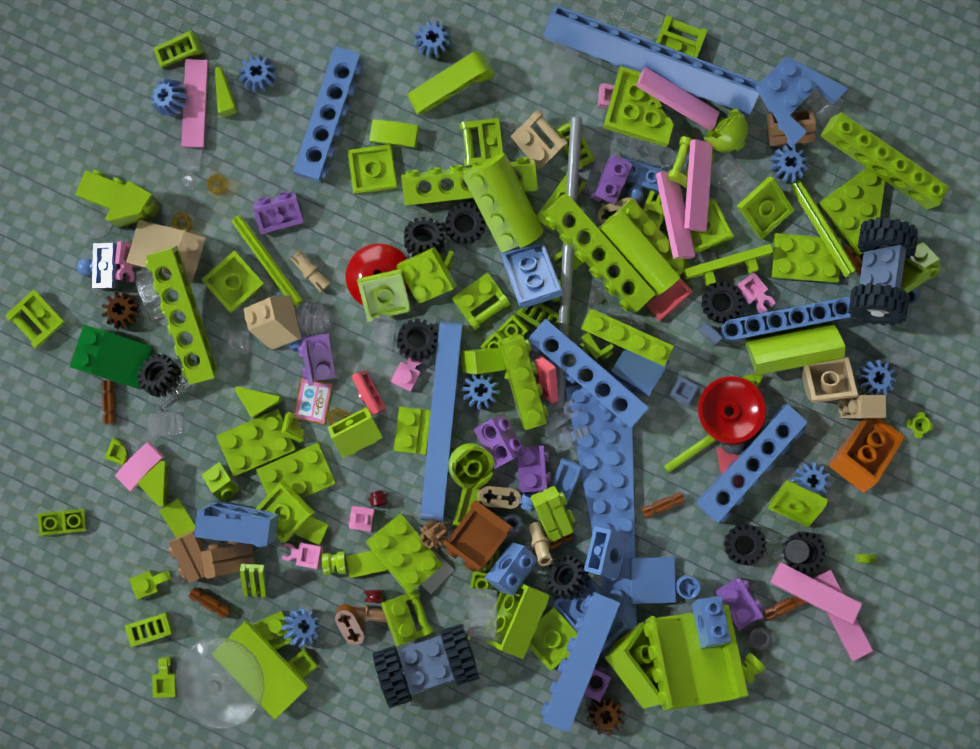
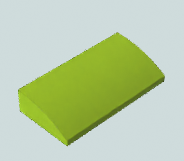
M832 322L746 338L744 340L756 375L843 359L845 357V344Z
M247 620L212 653L274 720L309 687L306 681Z

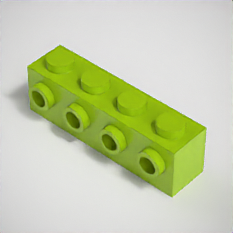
M518 334L498 340L521 426L528 430L547 424L545 417L549 415L545 403L542 404L540 400L543 392L540 383L535 381L534 374H537V369L534 361H530L528 355L531 352L528 339L524 340V337Z

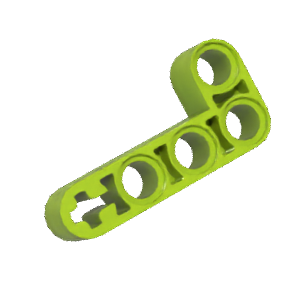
M476 51L409 92L407 97L416 114L422 115L473 83H483L496 75V72L486 54Z

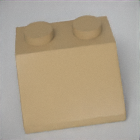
M291 295L269 297L244 308L248 330L271 350L302 339Z
M849 357L803 366L802 380L806 397L812 403L858 397Z

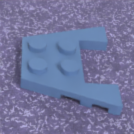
M787 56L756 87L769 112H772L778 121V128L785 133L788 139L787 143L791 148L807 132L790 116L815 89L832 105L848 89Z

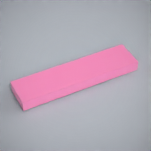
M185 59L184 86L188 89L185 94L189 98L185 100L187 107H183L182 148L205 149L208 60Z
M647 67L642 70L636 87L707 130L711 131L715 127L719 111Z
M697 139L690 141L684 229L706 232L713 146L709 142Z
M660 171L656 174L673 259H691L695 257L690 230L684 229L685 206L680 184L667 178L669 172Z
M781 562L778 564L770 581V584L850 625H853L862 606L861 603Z
M830 569L812 578L843 594ZM827 613L851 661H855L873 651L857 619H855L853 625H850Z

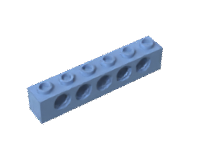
M337 46L334 47L293 170L296 176L320 184L323 178H327L330 168L327 164L329 158L334 157L336 151L334 143L336 137H340L343 130L341 121L343 116L348 115L350 109L348 100L350 95L355 94L357 87L355 79L357 74L361 75L364 62H362L359 53ZM342 70L350 72L349 76L344 79L339 78L338 74ZM334 91H341L343 93L339 99H333L331 95ZM329 111L336 113L332 120L324 118L325 114ZM321 132L329 134L325 141H319L317 137ZM314 153L322 154V158L318 162H312L310 158Z
M545 319L528 338L533 351L538 355L541 352L548 357L546 360L554 365L556 369L559 366L565 371L563 376L573 384L576 381L582 386L580 391L589 399L594 396L599 401L598 407L605 413L611 411L617 417L614 420L623 428L626 426L632 428L649 408L548 320ZM551 339L559 343V348L555 352H549L546 349V343ZM567 354H572L576 358V363L572 367H567L563 364V358ZM583 369H590L592 371L593 378L591 381L584 382L581 380L580 372ZM602 383L610 387V393L606 397L600 396L597 392L598 386ZM619 398H623L627 402V408L622 412L617 411L614 406L615 401Z
M789 404L782 405L743 448L736 462L734 460L718 476L694 505L713 522H724L731 514L729 510L735 504L739 505L746 498L744 493L750 487L753 489L761 481L760 475L764 471L768 472L776 464L774 461L779 454H785L791 447L789 443L794 437L797 439L806 430L804 426L808 422ZM781 425L786 428V435L783 438L777 432ZM765 442L771 444L772 450L769 454H765L763 451ZM752 458L757 462V467L754 471L748 468V461ZM736 475L741 476L743 479V484L739 488L733 485V478ZM721 492H725L727 495V501L723 505L718 502V495Z

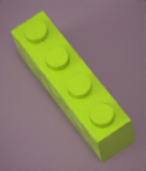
M589 308L580 328L664 367L674 347Z

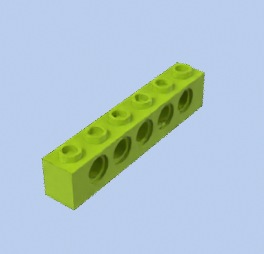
M842 112L830 118L820 137L926 210L939 206L950 188Z
M520 157L515 162H510L513 170L520 173L518 180L524 192L538 190L534 159L530 160L529 157ZM484 162L473 163L471 167L452 165L450 169L441 170L440 167L429 168L428 172H419V170L406 171L405 174L401 175L405 206L473 198L467 184L463 182L464 178L462 175L464 172L484 164ZM449 178L453 181V184L450 187H444L441 185V181ZM422 181H428L431 187L423 190L419 187V184Z
M567 193L561 195L542 213L546 217L544 219L545 222L552 229L556 228L561 234L559 236L566 245L572 246L575 250V256L581 262L585 261L590 267V273L596 279L600 278L603 281L605 290L610 295H615L618 298V304L624 311H629L630 313L638 312L655 295V292ZM565 216L570 217L572 220L570 228L564 224ZM580 233H584L587 237L585 244L579 241ZM596 249L601 252L600 261L595 260L593 256ZM610 266H613L616 270L614 278L608 273ZM625 283H628L631 287L629 294L623 291Z
M178 246L151 252L146 256V267L150 273L152 272L154 278L153 288L155 293L160 296V309L162 314L167 317L169 323L167 324L168 333L174 338L176 344L174 346L175 354L181 359L183 365L181 367L182 375L188 380L189 385L213 379L219 374V370ZM163 268H168L171 271V278L163 275ZM170 289L177 291L178 299H173L170 296ZM177 311L183 312L186 320H180L177 317ZM185 332L190 333L192 335V342H189L184 338ZM191 354L198 355L200 362H194L191 359Z

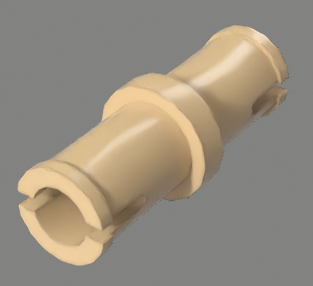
M301 250L290 259L303 273L302 276L305 279L308 278L318 289L319 293L331 284L317 270L318 266L316 264L313 265Z
M534 522L528 527L532 538L531 546L536 551L539 565L547 566L553 561L548 548L550 545L549 540L545 537L542 524Z

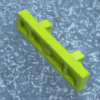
M771 244L689 267L684 269L683 276L685 280L703 276L706 286L716 283L715 271L745 263L748 273H754L759 270L757 259L770 256L773 253Z

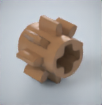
M430 520L420 529L423 532L420 536L421 541L429 548L434 546L438 549L445 540H448L446 537L448 530L442 522L437 521L434 523L433 520Z

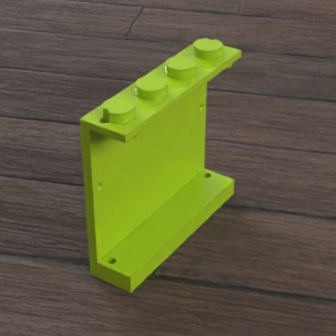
M723 605L731 641L722 646L701 649L693 613L659 618L651 616L645 620L644 633L649 638L650 646L648 647V653L654 663L653 678L658 683L659 692L657 697L663 711L736 700L748 696L729 605Z

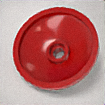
M382 243L367 245L358 250L350 259L346 269V284L352 297L364 306L357 279L372 276L376 271L385 273L398 270L396 266L400 262L407 260L405 255L397 248ZM404 280L406 291L408 294L410 289Z
M726 376L711 382L703 390L698 401L697 412L700 424L709 436L723 443L736 444L752 438L760 430L765 419L766 407L762 394L754 384L741 377ZM726 408L732 409L733 414L731 416L726 414Z

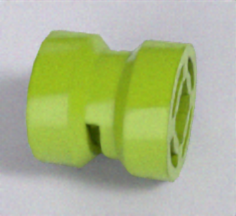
M345 551L337 552L335 555L322 553L324 576L332 575L335 572L347 574Z
M750 652L745 656V661L742 664L744 678L749 684H752L755 681V675L762 673L766 667Z

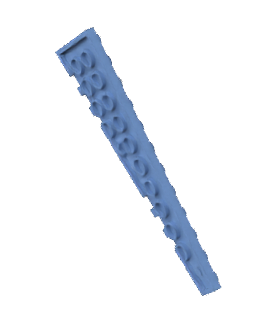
M615 378L632 393V388ZM602 383L598 386L597 392L600 396L606 397L610 393V387ZM581 385L565 387L578 461L579 464L583 465L581 477L592 534L594 526L629 534L618 579L600 575L604 595L620 602L618 610L631 623L612 642L613 644L637 626L636 604H630L629 558H635L632 428L620 426L614 420L617 416L611 411L605 413L598 407L599 401L594 396L589 399L580 391ZM623 398L617 399L614 403L615 409L620 412L624 411L627 408L626 400Z

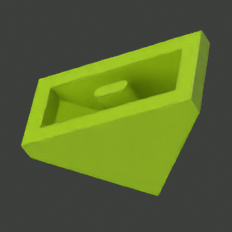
M500 348L460 351L462 373L482 374L506 370Z
M238 386L235 387V392L251 418L254 419L282 402V397Z
M160 461L137 482L159 507H166L168 504L169 462Z

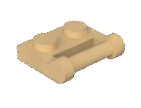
M539 109L510 137L530 160L534 159L535 166L538 169H542L568 142L564 138L561 139L542 117L544 114ZM535 123L539 125L555 144L553 148L549 146L533 127Z

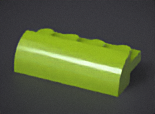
M505 153L488 159L484 164L463 173L462 176L501 253L518 246L520 248L527 246L542 235L544 230Z
M633 198L629 199L598 228L655 292L654 297L662 294L680 279L684 269L690 265L685 259H673L670 241Z

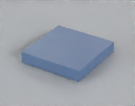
M625 349L609 374L647 398L670 361L667 360L664 367Z
M675 557L629 558L630 604L676 603Z

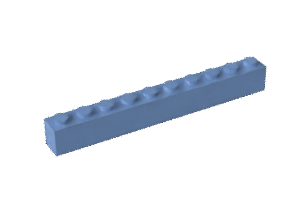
M556 4L550 13L543 37L548 38L551 42L567 45L572 50L588 53L591 57L609 61L614 66H622L642 72L647 67L681 89L692 93L695 97L706 98L719 106L738 109L742 114H751L759 95L756 87L760 82Z

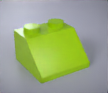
M128 180L106 215L105 220L118 229L138 224L139 220L147 222L151 217L154 218L160 209V206H158L160 201L151 193Z

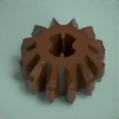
M124 291L121 296L118 292H114V299L110 296L106 297L110 303L108 305L102 304V308L107 309V311L102 313V316L109 317L106 321L108 325L114 323V328L119 329L122 324L124 329H128V321L136 324L133 316L140 317V313L135 311L140 308V304L134 303L136 300L135 296L132 295L128 298V293ZM119 306L125 308V311H122V315L117 313V309L120 310Z
M604 696L601 699V704L593 700L592 703L596 708L588 707L587 711L594 715L586 717L587 721H594L590 728L593 730L598 727V735H601L605 729L607 736H610V728L618 732L619 729L616 723L624 725V721L618 717L624 716L625 712L622 710L617 711L621 708V703L618 702L613 705V697H610L608 703H606ZM605 711H609L611 718L609 720L606 718L607 721H603L600 715L602 712L605 714Z

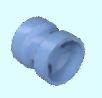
M685 575L676 581L675 589L681 597L693 599L700 592V584L697 579Z

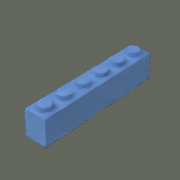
M593 591L592 596L587 595L583 605L586 608L583 617H578L574 628L578 630L575 639L571 637L566 647V650L569 651L567 659H562L557 672L561 673L558 681L553 680L549 690V693L552 694L549 703L544 702L540 715L543 716V723L569 733L619 608V601Z

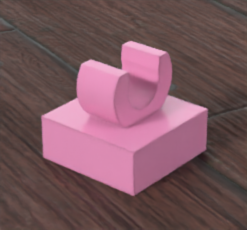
M352 506L349 529L371 532L375 509Z

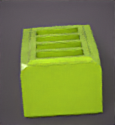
M192 30L153 48L161 69L205 52L198 33ZM181 43H183L184 48H185V51H186V52H184V53H183L182 48H181V45H180ZM173 46L175 47L177 56H175L174 53H173V50H172V47H173ZM165 49H166V51H167V53H168V56H169V58H170V59H168V60H166V57H165L164 52H163V50H165Z
M220 66L216 67L217 108L219 115L224 118L238 113V109L225 72Z
M571 121L555 130L561 139L564 138L563 134L570 131ZM582 133L580 146L583 149L580 150V156L586 153L587 157L579 161V170L595 161ZM570 135L564 138L567 142L570 141ZM567 144L563 150L567 157H569V146Z
M542 303L535 304L529 315L525 314L528 307L519 308L516 313L518 317L538 328L542 318L547 313L549 314L547 319L549 322L553 318L557 319L554 326L558 329L559 314ZM539 308L542 311L538 318L534 320L533 316Z
M169 612L124 625L131 647L175 633ZM161 619L162 626L164 629V632L162 633L160 632L159 625L157 622V620ZM149 622H153L156 635H152ZM143 624L145 625V629L148 637L144 638L141 625ZM133 627L137 628L140 640H135Z

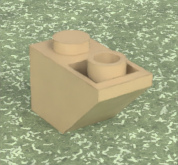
M858 395V397L840 399L838 404L840 418H886V395Z

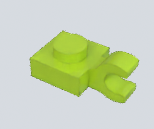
M152 570L130 578L129 581L138 600L160 591L158 584L168 581L172 577L169 570L155 576Z
M171 656L161 657L158 659L159 673L152 675L153 698L176 697L177 673H170Z

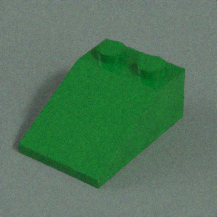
M83 325L69 367L139 389L140 384L137 382V379H139L137 373L141 372L139 367L145 365L143 361H149L148 357L151 356L153 347Z

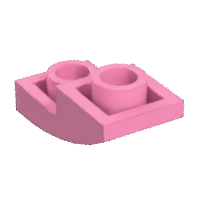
M149 441L124 464L115 476L129 491H133L138 486L137 482L162 461L164 456Z

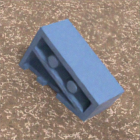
M216 500L197 511L194 537L266 547L276 540L279 514Z

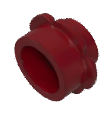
M383 490L370 493L371 497L367 499V501H370L371 507H378L388 504L387 497L389 494H384Z

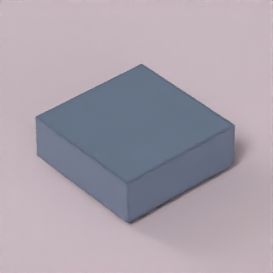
M704 323L698 329L712 345L717 344L722 339V336L708 323Z
M680 375L669 395L689 406L700 386Z

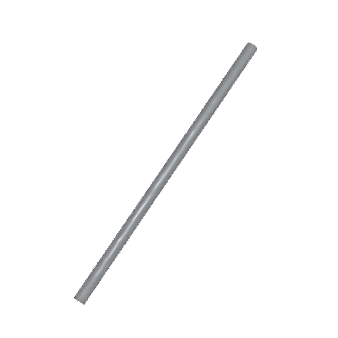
M571 117L566 193L577 204L582 118ZM565 216L564 224L569 228L572 225V220L570 217ZM563 242L561 270L563 296H560L558 330L569 338L574 249L571 245L568 246ZM567 355L563 358L565 366H567ZM559 366L556 369L558 401L553 403V407L564 408L566 378L563 376L565 371Z

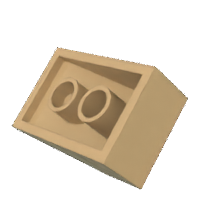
M139 220L126 263L147 269L146 256L148 254L177 245L189 282H192L205 237ZM168 268L162 269L163 274L171 276V271Z

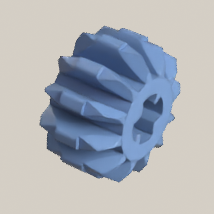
M437 20L434 22V26H431L430 21H426L427 27L419 25L420 32H415L414 37L418 39L414 42L415 47H420V54L426 52L428 59L432 53H435V57L439 58V51L446 54V47L451 46V41L448 40L451 37V33L445 32L447 29L446 25L439 27V21ZM434 36L436 42L432 43L429 37Z
M259 54L256 60L253 55H250L249 63L245 60L242 61L245 68H239V73L242 74L239 79L241 82H245L244 86L246 89L252 87L253 92L257 93L259 87L265 92L266 84L273 87L270 79L277 78V75L273 73L276 67L275 65H270L271 60L269 58L263 60V56ZM255 71H257V72H260V71H261L262 74H261L260 76L257 75V74L254 75V72H255Z
M164 78L163 82L157 81V88H152L154 91V95L150 97L154 101L152 107L159 114L175 117L176 113L182 114V107H187L185 100L189 97L185 93L188 89L180 81Z
M784 145L782 151L777 149L775 151L776 156L770 159L774 163L770 170L778 171L774 177L778 178L782 175V182L784 183L788 180V177L791 183H794L796 177L801 179L804 176L802 171L808 170V166L804 164L808 161V158H801L804 150H800L797 153L796 145L790 150L787 145ZM792 161V166L787 167L785 165L787 162Z
M876 360L874 364L871 361L867 362V368H860L864 375L857 377L858 380L864 381L863 384L859 385V388L867 387L866 395H870L873 392V395L881 394L887 396V390H894V386L891 383L897 382V378L890 375L895 373V369L888 371L889 363L886 362L882 365L881 360ZM880 375L881 379L875 383L873 379Z
M485 373L480 374L481 379H477V375L472 374L474 382L466 378L465 382L470 387H462V391L470 392L463 396V399L468 400L472 397L469 406L472 407L475 402H478L477 410H481V403L483 402L485 407L489 409L490 404L488 400L493 403L497 402L496 398L491 395L500 394L499 390H492L499 383L494 382L490 384L493 375H489L487 380H485ZM479 385H483L484 389L487 388V393H483L482 397L477 396L478 392H474L475 389H479Z
M812 462L810 468L807 463L802 464L803 471L801 469L795 470L799 477H792V481H798L800 487L815 492L820 496V492L823 494L828 493L824 485L831 486V482L825 481V478H828L830 473L822 474L825 469L823 465L817 469L816 462ZM808 478L816 480V484H813L812 488L811 484L807 483Z
M300 608L298 612L293 610L290 612V617L284 618L285 623L288 625L282 626L281 629L288 632V634L284 635L285 639L291 637L290 645L293 646L297 643L299 648H302L305 643L308 646L313 644L312 639L319 637L315 631L320 630L321 626L315 625V622L319 620L318 617L311 618L313 611L309 610L305 613L304 608ZM298 625L304 627L305 630L302 631V629H298Z

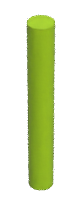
M707 435L665 464L664 468L670 473L716 440Z

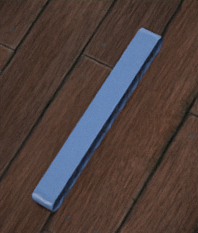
M916 288L909 292L910 301L908 306L918 301L919 293ZM850 297L731 319L721 326L720 335L725 341L732 342L855 317H851L848 313ZM837 304H841L844 306V315H840L837 313ZM815 308L823 311L822 319L815 317ZM794 312L801 315V323H795L792 320ZM771 317L779 319L780 326L778 328L770 324ZM749 321H755L758 324L757 332L749 330ZM727 325H732L736 328L735 336L727 334Z
M440 321L421 520L443 522L462 323Z

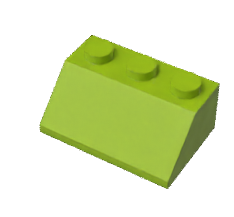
M524 583L520 585L513 596L500 592L480 639L503 652L523 659L530 648L531 639L534 632L538 629L540 618L548 605L550 595Z
M641 622L616 640L605 655V658L644 709L659 705L657 697L659 688L658 683L653 678V669L655 668L653 660L650 659L648 647L650 646L649 638L645 636V624Z

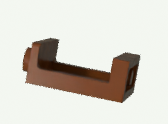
M474 500L469 512L447 541L445 540L443 545L447 547L445 551L455 559L459 556L465 560L463 565L469 570L475 572L477 569L482 572L513 530V527L477 500Z

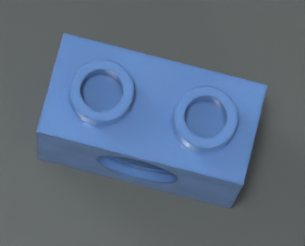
M594 526L584 571L618 579L629 534Z
M510 542L485 579L498 591L513 596L538 561V558L525 546Z
M721 596L699 599L691 604L701 649L722 646L731 641Z

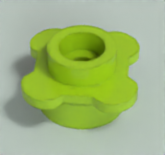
M923 412L916 413V417L906 422L907 428H910L914 432V437L918 439L922 438L924 433L933 429V423L925 417Z

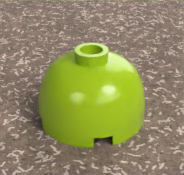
M738 109L729 111L728 113L731 116L726 119L722 116L716 121L715 127L711 131H707L706 135L708 137H705L704 140L711 143L715 150L728 153L733 150L739 151L746 145L745 139L749 133V125L744 115Z
M467 443L457 447L452 452L448 462V470L452 479L464 489H478L492 478L493 465L495 466V461L492 454L483 446Z

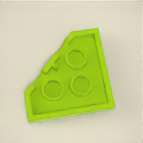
M620 66L603 128L667 147L674 125L673 122L662 110V105L658 99L636 87L641 72Z
M867 168L817 204L846 244L858 256L863 253L858 249L861 224L864 221L868 222V219L876 220V218L880 217L885 181Z

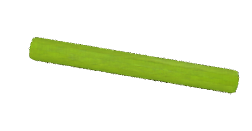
M801 180L794 182L791 190L845 277L853 275L856 272L855 266Z
M241 215L233 218V225L285 296L291 295L295 309L300 307L304 301Z

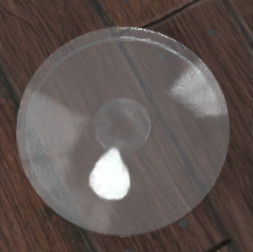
M212 637L193 645L180 659L175 676L176 690L184 708L196 720L211 727L230 728L243 723L258 709L264 695V676L256 657L244 645L228 638Z

